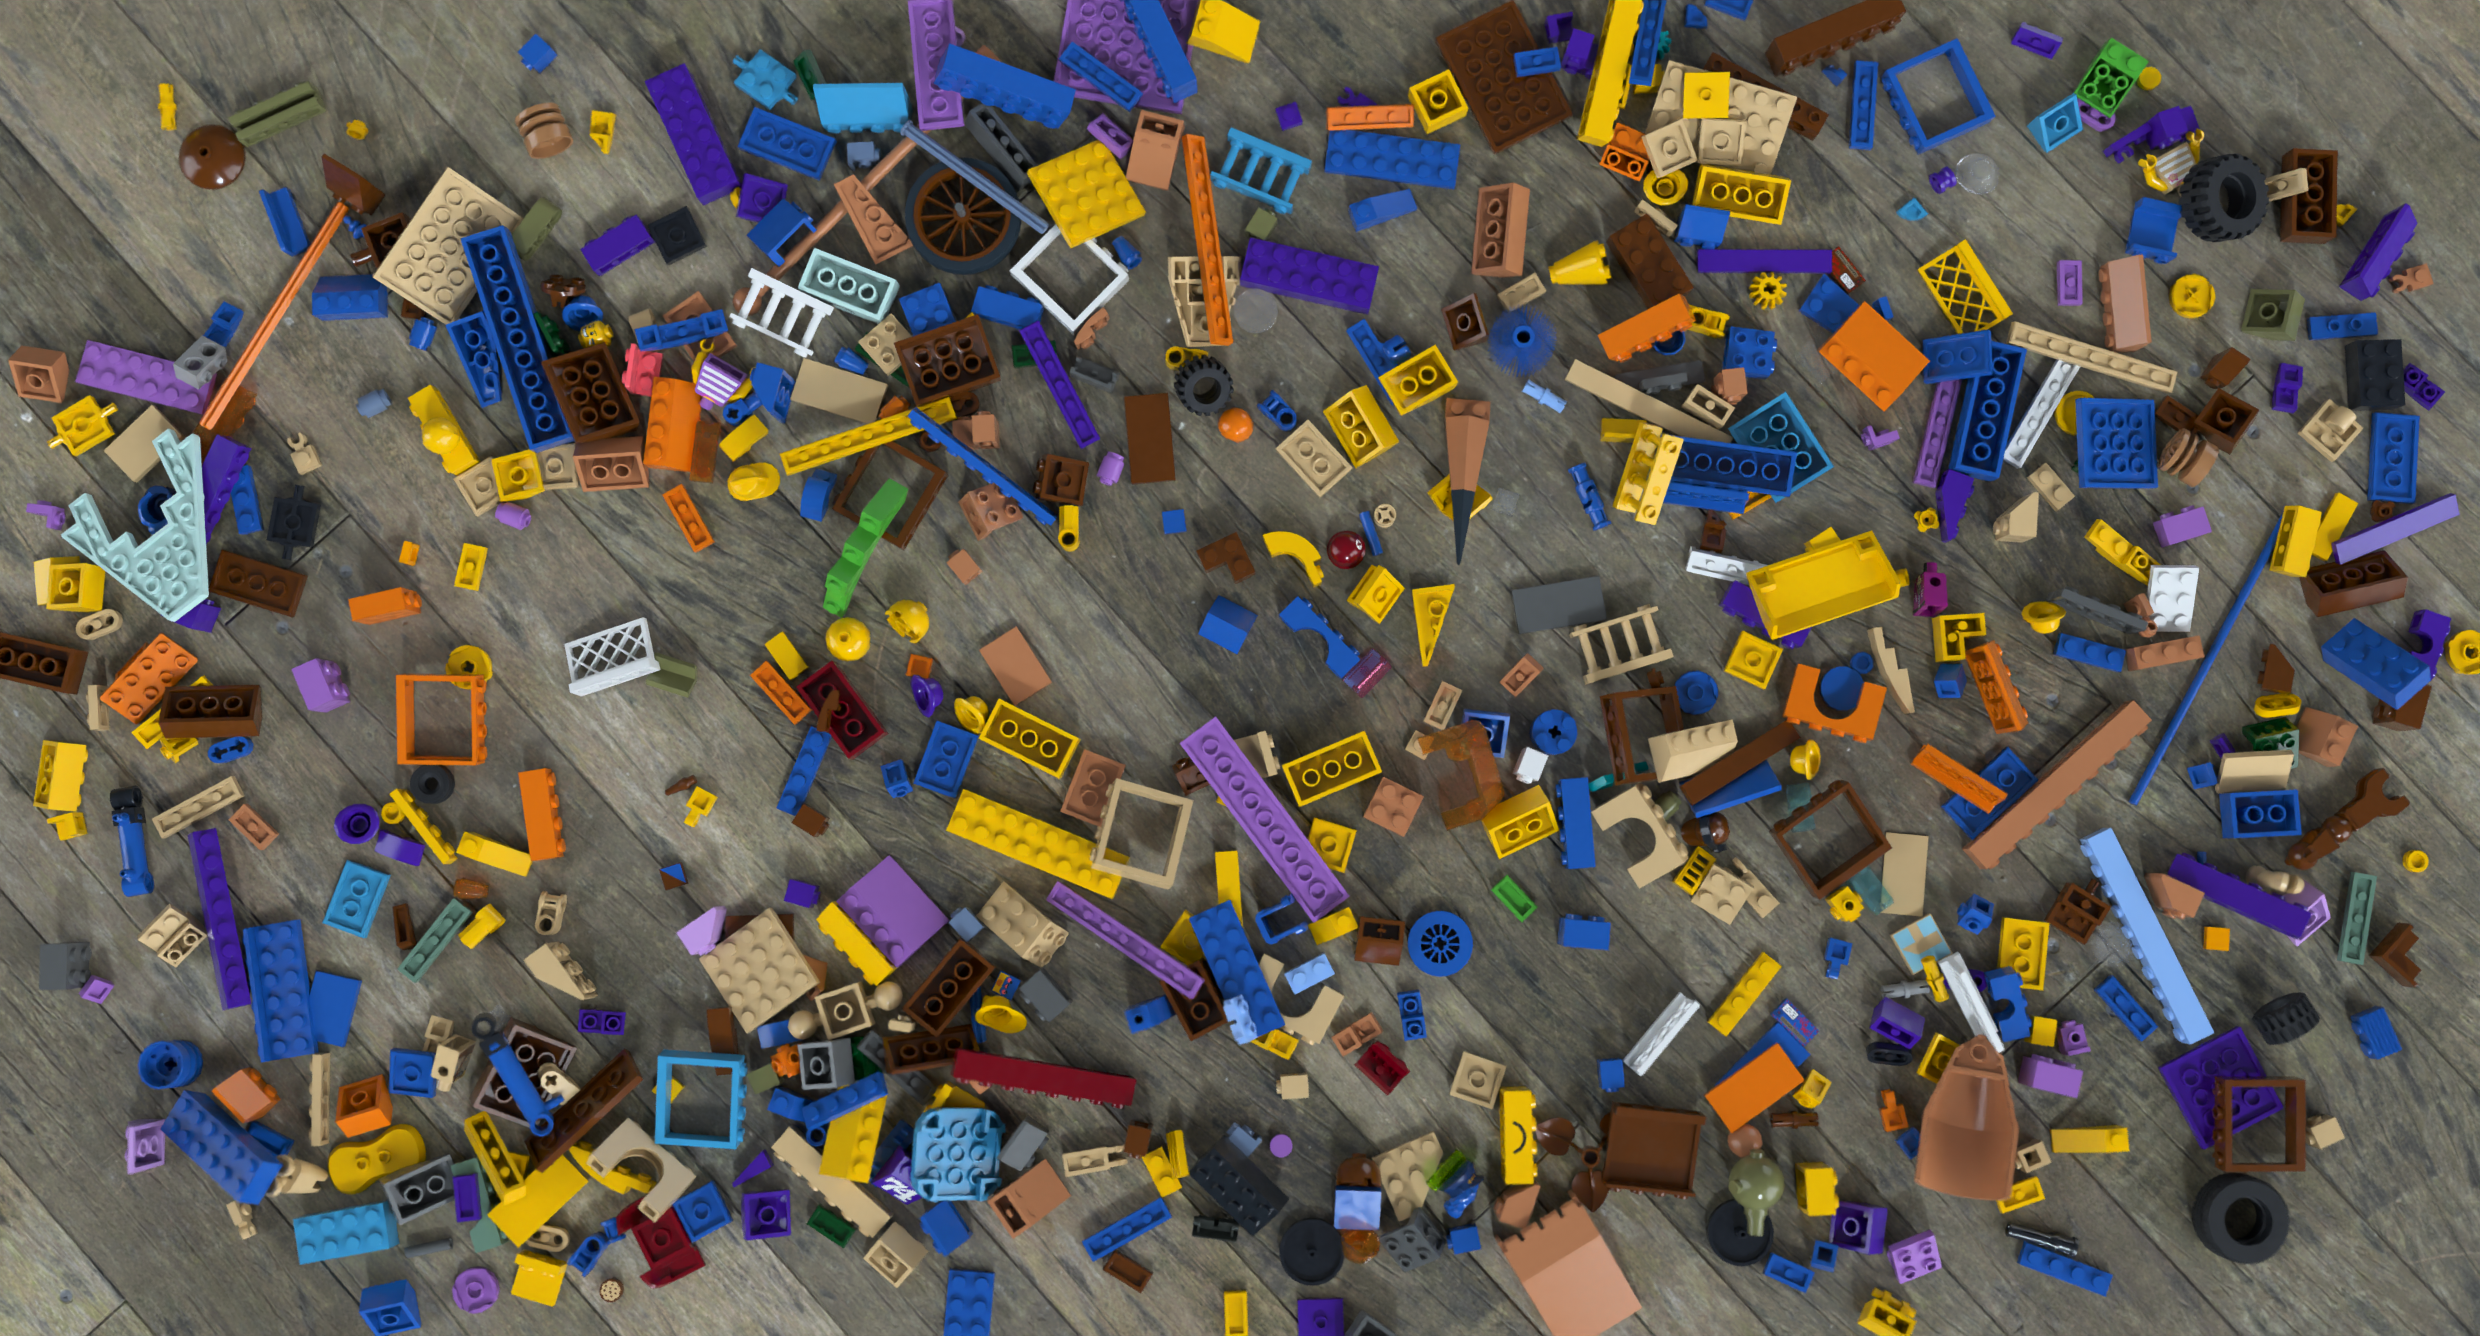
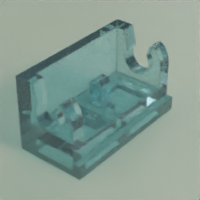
M1869 866L1848 879V882L1860 895L1872 914L1877 916L1894 903L1893 898Z

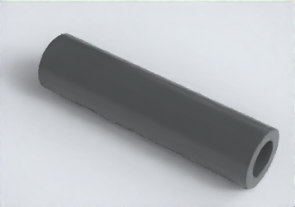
M451 1238L408 1246L404 1250L406 1258H412L453 1249V1241Z

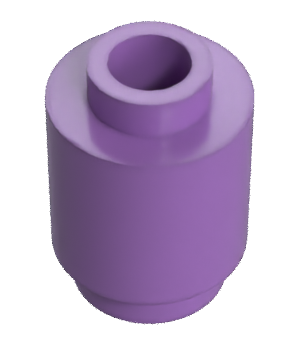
M1108 451L1107 455L1103 457L1096 475L1100 478L1099 482L1108 486H1112V483L1117 484L1124 467L1123 456Z
M501 502L496 509L495 517L503 524L519 530L530 524L531 515L526 508L510 502Z

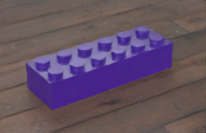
M685 63L644 81L696 197L704 206L730 194L736 187L741 188V181L692 73Z
M1250 237L1241 273L1240 286L1368 315L1379 266Z

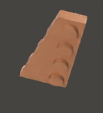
M854 174L833 184L875 265L913 246L910 239Z

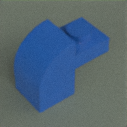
M815 469L812 477H808L803 490L800 516L822 522L829 508V495L837 481V474Z

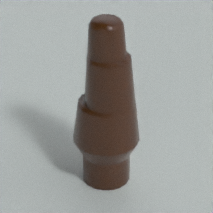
M691 775L682 778L665 790V794L669 796L691 788L693 784L697 783L696 777Z

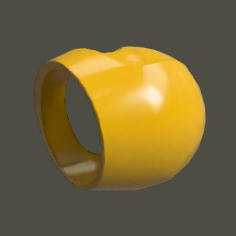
M450 417L432 418L423 426V445L433 453L447 454L455 449L460 442L461 434L459 427Z

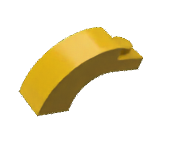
M1284 531L1263 535V540L1271 558L1282 554L1296 557L1305 567L1313 588L1322 584L1323 572L1319 565L1315 566L1314 564L1321 561V556L1308 540L1297 534Z

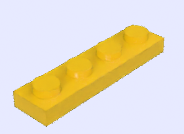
M204 675L190 686L214 685ZM161 709L131 732L146 749H149L164 737L158 723Z
M395 789L389 794L442 864H452L458 859L454 854L455 849L448 842L445 843L441 837L442 832L440 829L429 822L427 812L415 804V797L409 790Z
M1762 952L1707 1022L1727 1037L1782 966L1765 952Z

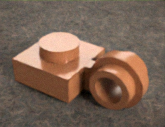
M2145 593L2139 594L2124 603L2128 613L2132 612L2141 615L2142 620L2148 622L2146 630L2138 632L2139 635L2147 638L2154 636L2157 631V624L2149 618L2154 611Z

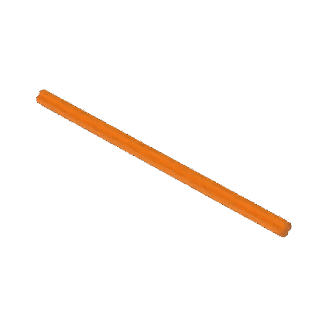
M337 202L200 420L199 424L204 428L211 430L347 214L349 208L345 204Z

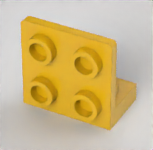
M526 1249L516 1255L514 1262L520 1265L511 1294L551 1307L554 1306L565 1275L567 1262Z

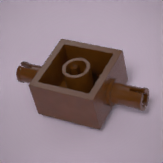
M401 212L361 228L368 248L350 254L351 258H354L352 259L354 265L359 267L362 264L374 261L376 269H378L411 218Z

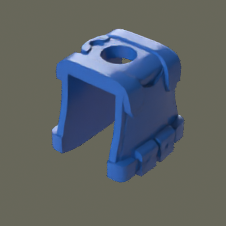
M1292 894L1284 896L1280 903L1264 908L1255 916L1257 926L1268 944L1278 943V941L1293 933L1299 935L1309 929L1307 922L1303 921L1276 935L1272 931L1266 915L1295 902L1296 899Z

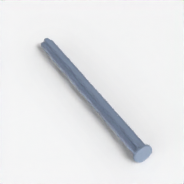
M908 120L904 124L900 135L909 137L1039 233L1043 234L1047 230L1048 223L919 130L913 125V121Z

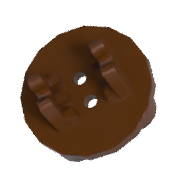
M552 274L548 280L541 282L540 289L551 295L553 307H556L558 302H560L561 308L564 309L567 306V300L571 302L576 295L585 293L586 285L583 278L565 279L562 275Z

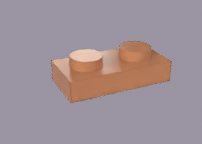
M243 804L229 819L259 850H265L279 835L249 804Z

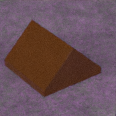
M1476 293L1441 309L1454 351L1487 341L1489 333Z

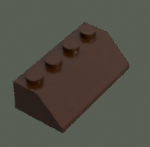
M2383 550L2362 555L2341 565L2331 562L2310 567L2307 576L2299 577L2306 604L2316 617H2322L2403 598L2408 576L2388 553Z
M260 685L165 687L158 721L165 739L259 736L262 723Z
M960 936L906 1001L902 1010L935 1037H938L994 970L995 966L977 948Z

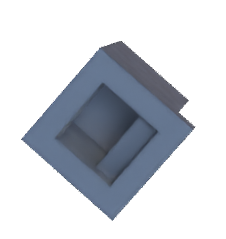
M874 142L847 143L848 166L851 171H855L856 166L862 169L871 168L872 165H877V162L881 161L880 149H877Z
M1234 1122L1226 1132L1229 1134L1227 1138L1247 1157L1250 1156L1262 1141V1137L1259 1134L1256 1138L1253 1136L1255 1132L1246 1124L1242 1127Z

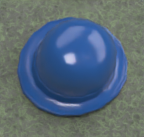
M585 295L577 296L571 300L570 304L564 307L562 319L571 329L580 332L582 326L597 320L602 322L603 312L597 307L596 302L592 298Z

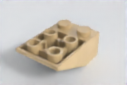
M560 942L546 943L524 959L537 979L581 1000L598 996L595 992L596 987L590 979L586 980L582 974V967L578 962H573L569 956L570 951L565 944H560Z

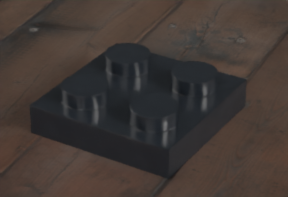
M687 206L647 225L668 266L707 247Z

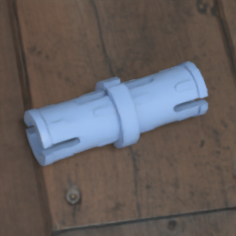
M1529 379L1522 389L1523 393L1538 400L1539 404H1545L1558 413L1562 412L1565 407L1564 405L1567 403L1566 400L1551 393L1549 388L1544 389Z

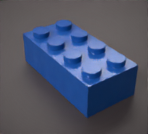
M2353 618L2321 646L2325 663L2396 710L2431 681L2429 665L2356 618Z

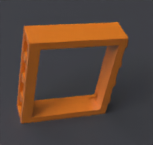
M404 673L396 675L397 764L480 765L485 763L487 748L485 747L484 738L487 735V726L484 724V715L487 711V705L484 702V693L486 691L484 674ZM414 681L471 682L472 756L415 755Z

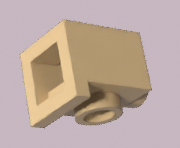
M2034 1138L2016 1149L2015 1168H2020L2025 1173L2052 1163L2043 1142ZM2029 1152V1158L2025 1159L2024 1154Z

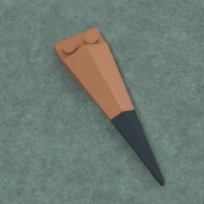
M1447 398L1444 423L1452 495L1456 560L1459 566L1490 422L1491 402Z

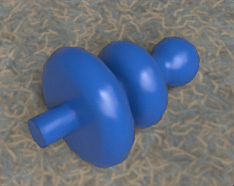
M345 216L343 221L349 224L348 230L353 232V238L360 239L364 237L361 228L368 225L361 224L359 220L352 221L350 216Z

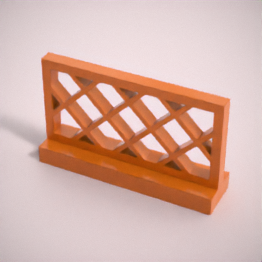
M1929 744L1923 745L1911 762V765L1988 814L1994 806L2002 802L2008 795Z

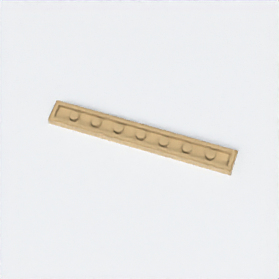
M2016 321L2011 322L2006 344L2025 348L2031 352L2168 394L2173 391L2178 373L2168 368Z
M1576 359L1573 361L1564 379L1677 436L1731 443L1733 439L1732 436Z

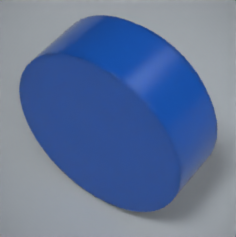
M1866 652L1856 653L1850 659V668L1856 670L1860 675L1870 672L1874 666L1872 656Z

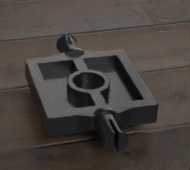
M295 485L293 497L286 499L274 497L266 540L284 545L282 559L292 560L294 547H314L321 505L303 500L305 486Z

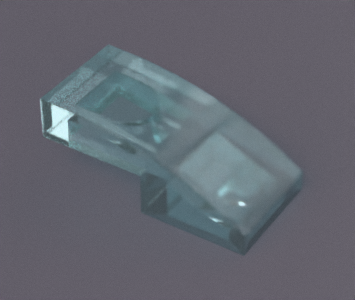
M1809 783L1786 786L1789 816L1792 815L1791 812L1795 808L1805 806L1810 802L1812 795ZM1813 814L1793 827L1791 832L1814 830L1816 827Z

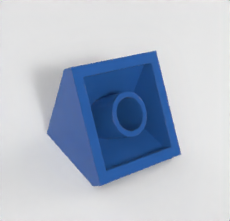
M1218 595L1208 611L1198 634L1238 654L1258 615Z

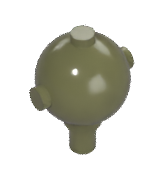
M1752 1149L1750 1150V1155L1739 1159L1732 1167L1729 1174L1728 1187L1734 1199L1744 1206V1214H1746L1748 1219L1747 1234L1762 1236L1764 1234V1219L1767 1216L1768 1208L1776 1204L1783 1194L1784 1175L1773 1160L1764 1156L1763 1150Z

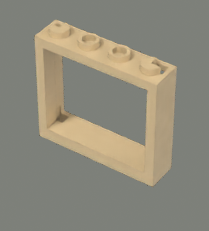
M1116 778L1112 784H1109L1105 794L1109 798L1107 805H1103L1100 818H1103L1102 825L1097 827L1095 839L1098 841L1096 848L1093 847L1090 853L1091 868L1168 890L1174 883L1193 800ZM1120 790L1179 807L1163 875L1103 859Z

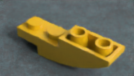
M2096 519L2084 536L2096 547L2095 551L2147 586L2151 565H2161L2139 546H2133L2102 519Z
M576 1142L569 1149L575 1160L593 1178L623 1195L629 1192L631 1188L648 1194L656 1186L657 1182L651 1180V1176L644 1173L634 1174L630 1172V1168L623 1165L615 1166L603 1178L587 1164L590 1155L596 1150L591 1148L592 1144L588 1142Z

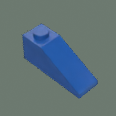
M1406 189L1349 205L1348 213L1355 232L1416 211L1417 206L1411 190Z

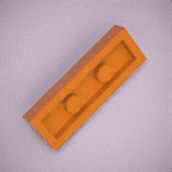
M683 484L662 494L695 553L715 543Z
M765 661L750 675L794 725L798 724L812 711L768 661Z

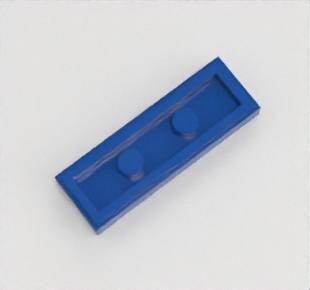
M2109 975L2094 989L2139 1041L2142 1042L2158 1028L2157 1024L2113 975Z

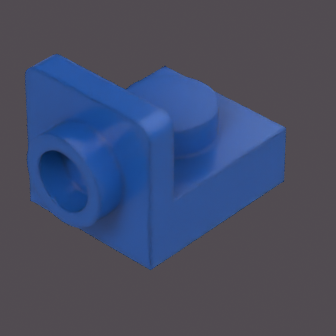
M902 759L880 766L886 789L892 798L903 797L913 791Z

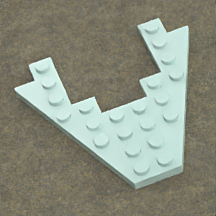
M168 428L152 441L177 492L160 505L168 524L139 546L133 534L125 532L113 541L92 495L84 493L68 505L76 523L62 533L61 536L162 616L175 622L209 596L204 517L205 496L203 494L200 437L192 433L180 442L176 432Z

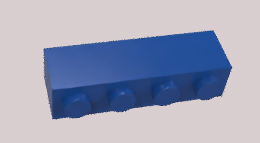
M1588 777L1560 779L1558 784H1555L1556 798H1560V807H1557L1558 820H1562V829H1559L1560 843H1564V851H1561L1562 865H1565L1566 869L1596 867Z

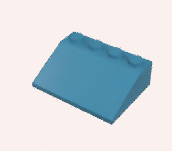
M903 83L813 84L821 124L830 133H840L841 130H849L852 133H861L863 130H871L875 133H882L885 130L900 132L908 120L912 121V102Z
M1784 392L1728 428L1737 444L1797 452L1791 493L1834 467L1787 392ZM1771 495L1775 503L1785 498L1783 496Z

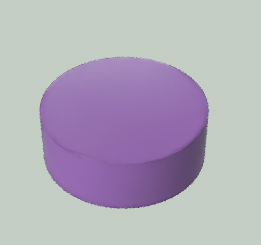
M1277 1134L1270 1141V1150L1277 1157H1286L1292 1151V1141L1285 1134Z

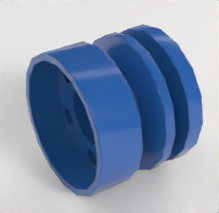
M186 1040L154 1042L144 1049L138 1061V1073L142 1081L155 1089L188 1086L196 1081L203 1067V1057L199 1048Z

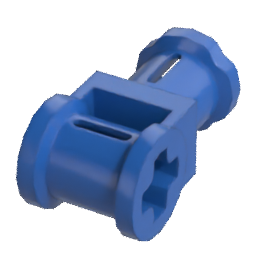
M753 390V393L745 399H739L735 403L728 404L723 410V417L730 425L737 427L753 415L752 412L762 406L763 403L756 391ZM732 411H735L737 413V419H734L732 417Z

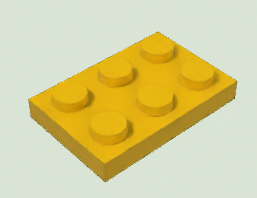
M2002 917L1997 969L2011 966L2021 975L2023 985L2020 988L2043 990L2050 923Z

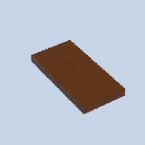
M1168 393L1125 396L1132 485L1176 481Z
M221 550L208 590L214 594L294 618L308 576Z

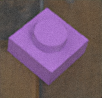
M91 975L79 992L81 998L102 1004L114 987V984L109 980Z

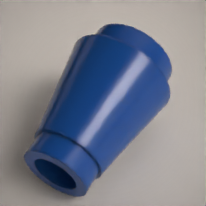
M1123 236L1117 237L1112 242L1121 263L1125 267L1133 269L1141 263V253Z
M843 346L834 360L835 363L839 364L838 367L862 375L869 365L849 347L846 349Z

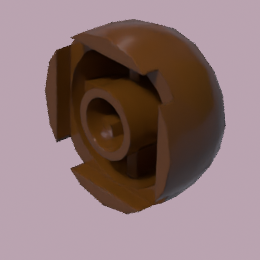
M1353 1153L1352 1158H1347L1340 1163L1336 1173V1186L1381 1187L1380 1169L1372 1159L1366 1158V1154Z

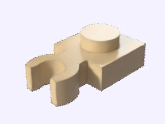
M298 433L300 441L297 444L290 437L287 438L289 446L295 448V452L290 455L298 473L303 475L322 466V463L314 446H306L307 437L302 433Z
M234 1201L226 1205L234 1225L239 1226V1232L243 1240L257 1234L256 1227L250 1220L253 1217L249 1203Z

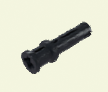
M2012 1222L2006 1225L2005 1236L2046 1246L2051 1252L2060 1251L2067 1253L2069 1257H2075L2079 1247V1239L2077 1237L2069 1238L2059 1235V1232L2056 1231L2046 1233L2013 1224Z

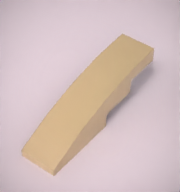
M1882 627L1867 630L1873 656L1891 696L1904 714L1914 713L1907 668L1898 669L1895 649H1885Z

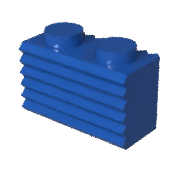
M2373 1006L2350 1016L2352 1019L2351 1027L2362 1041L2360 1044L2361 1050L2369 1058L2378 1060L2402 1050L2384 1007Z

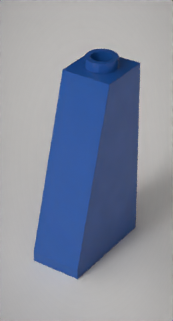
M1166 994L1130 1005L1125 1010L1132 1034L1154 1027L1176 1015ZM1137 1015H1141L1143 1020L1138 1021Z

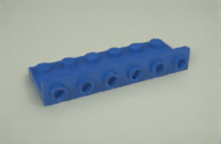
M301 919L243 928L242 941L246 949L245 963L249 971L248 985L252 993L251 1007L255 1015L254 1029L258 1038L259 1046L257 1051L261 1062L319 1053L310 1002V984Z

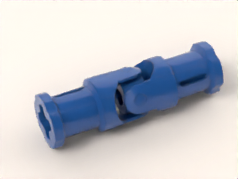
M1584 462L1568 469V472L1574 479L1576 484L1575 490L1581 500L1586 514H1589L1592 521L1593 531L1610 525L1611 521L1607 519L1603 509V501L1600 498L1594 480L1589 477L1586 470L1587 465Z

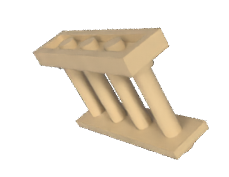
M1650 604L1638 607V612L1588 628L1586 624L1574 627L1575 632L1570 633L1569 636L1570 638L1579 637L1589 668L1587 670L1588 674L1583 676L1585 685L1674 657L1671 649L1665 650L1664 646L1661 647L1651 617V613L1658 611L1657 606L1651 608ZM1641 616L1653 649L1651 650L1652 654L1645 657L1639 652L1629 621ZM1621 623L1631 653V661L1622 663L1618 659L1609 626ZM1599 629L1610 663H1608L1609 668L1601 670L1600 666H1597L1587 633Z

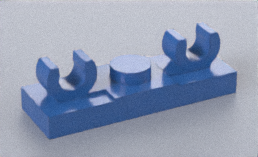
M900 1119L875 1151L869 1182L874 1185L871 1182L897 1147L900 1145L907 1149L914 1139V1128L903 1119Z

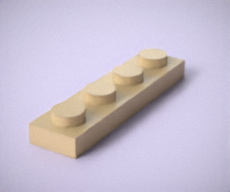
M230 776L152 818V821L160 837L167 838L245 795L235 776Z
M330 1053L314 1054L310 1061L312 1081L309 1091L312 1095V1104L309 1108V1115L312 1118V1126L309 1129V1139L311 1140V1146H322L329 1143Z

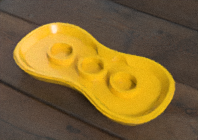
M397 1124L388 1128L373 1140L366 1142L350 1141L336 1146L328 1156V1173L338 1191L348 1195L358 1194L378 1181L379 1178L399 1169L425 1161L426 1149L422 1136L415 1127L407 1124Z

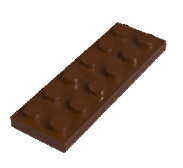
M624 1048L587 1082L575 1096L553 1114L554 1123L549 1134L537 1136L532 1133L524 1141L536 1170L543 1173L548 1167L553 1165L561 1155L569 1150L575 1142L585 1135L589 1129L643 1080L629 1051ZM546 1120L540 1127L546 1126L548 1121Z

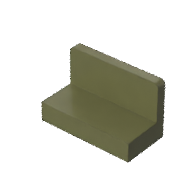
M655 652L654 658L659 662L660 670L648 674L646 685L688 698L697 683V666Z

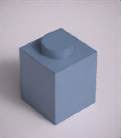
M968 906L963 909L961 907L957 908L950 915L953 919L948 922L966 942L973 939L985 927L983 922L976 917Z

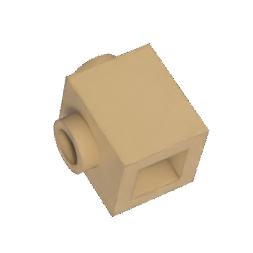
M2325 1114L2322 1116H2312L2307 1119L2306 1143L2311 1147L2322 1149L2345 1138L2335 1117Z

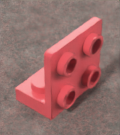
M631 343V348H627L625 355L628 367L627 370L623 371L622 383L625 384V388L630 394L652 396L654 377L661 376L663 353L640 351L637 344Z

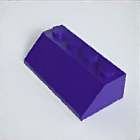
M2405 203L2383 216L2342 280L2339 288L2360 301L2369 297L2372 298L2377 294L2380 289L2379 283L2392 270L2390 268L2391 264L2399 259L2403 253L2402 247L2415 234L2413 230L2418 223L2410 205Z

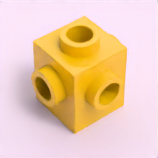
M1848 886L1840 887L1825 899L1831 907L1829 909L1830 913L1836 920L1840 919L1845 922L1849 920L1852 922L1861 916L1860 911L1864 909L1861 904L1863 900L1856 891L1852 892Z

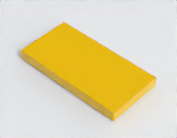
M561 1155L543 1173L535 1169L524 1180L526 1196L505 1206L501 1201L487 1214L518 1248L589 1182L564 1155Z

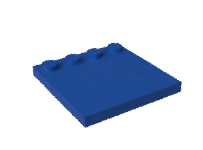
M2075 399L2079 488H2158L2154 400Z

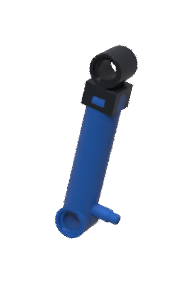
M489 1013L478 1014L472 1023L471 1031L476 1038L480 1039L479 1046L485 1056L490 1058L528 1121L532 1133L537 1136L549 1134L554 1123V1116L550 1110L564 1101L563 1096L559 1095L544 1103L508 1044L509 1040L503 1030L499 1028L495 1031L497 1023L495 1017ZM486 1021L490 1024L491 1028L487 1031H482L478 1028V1023ZM539 1118H545L548 1124L540 1127L535 1121Z

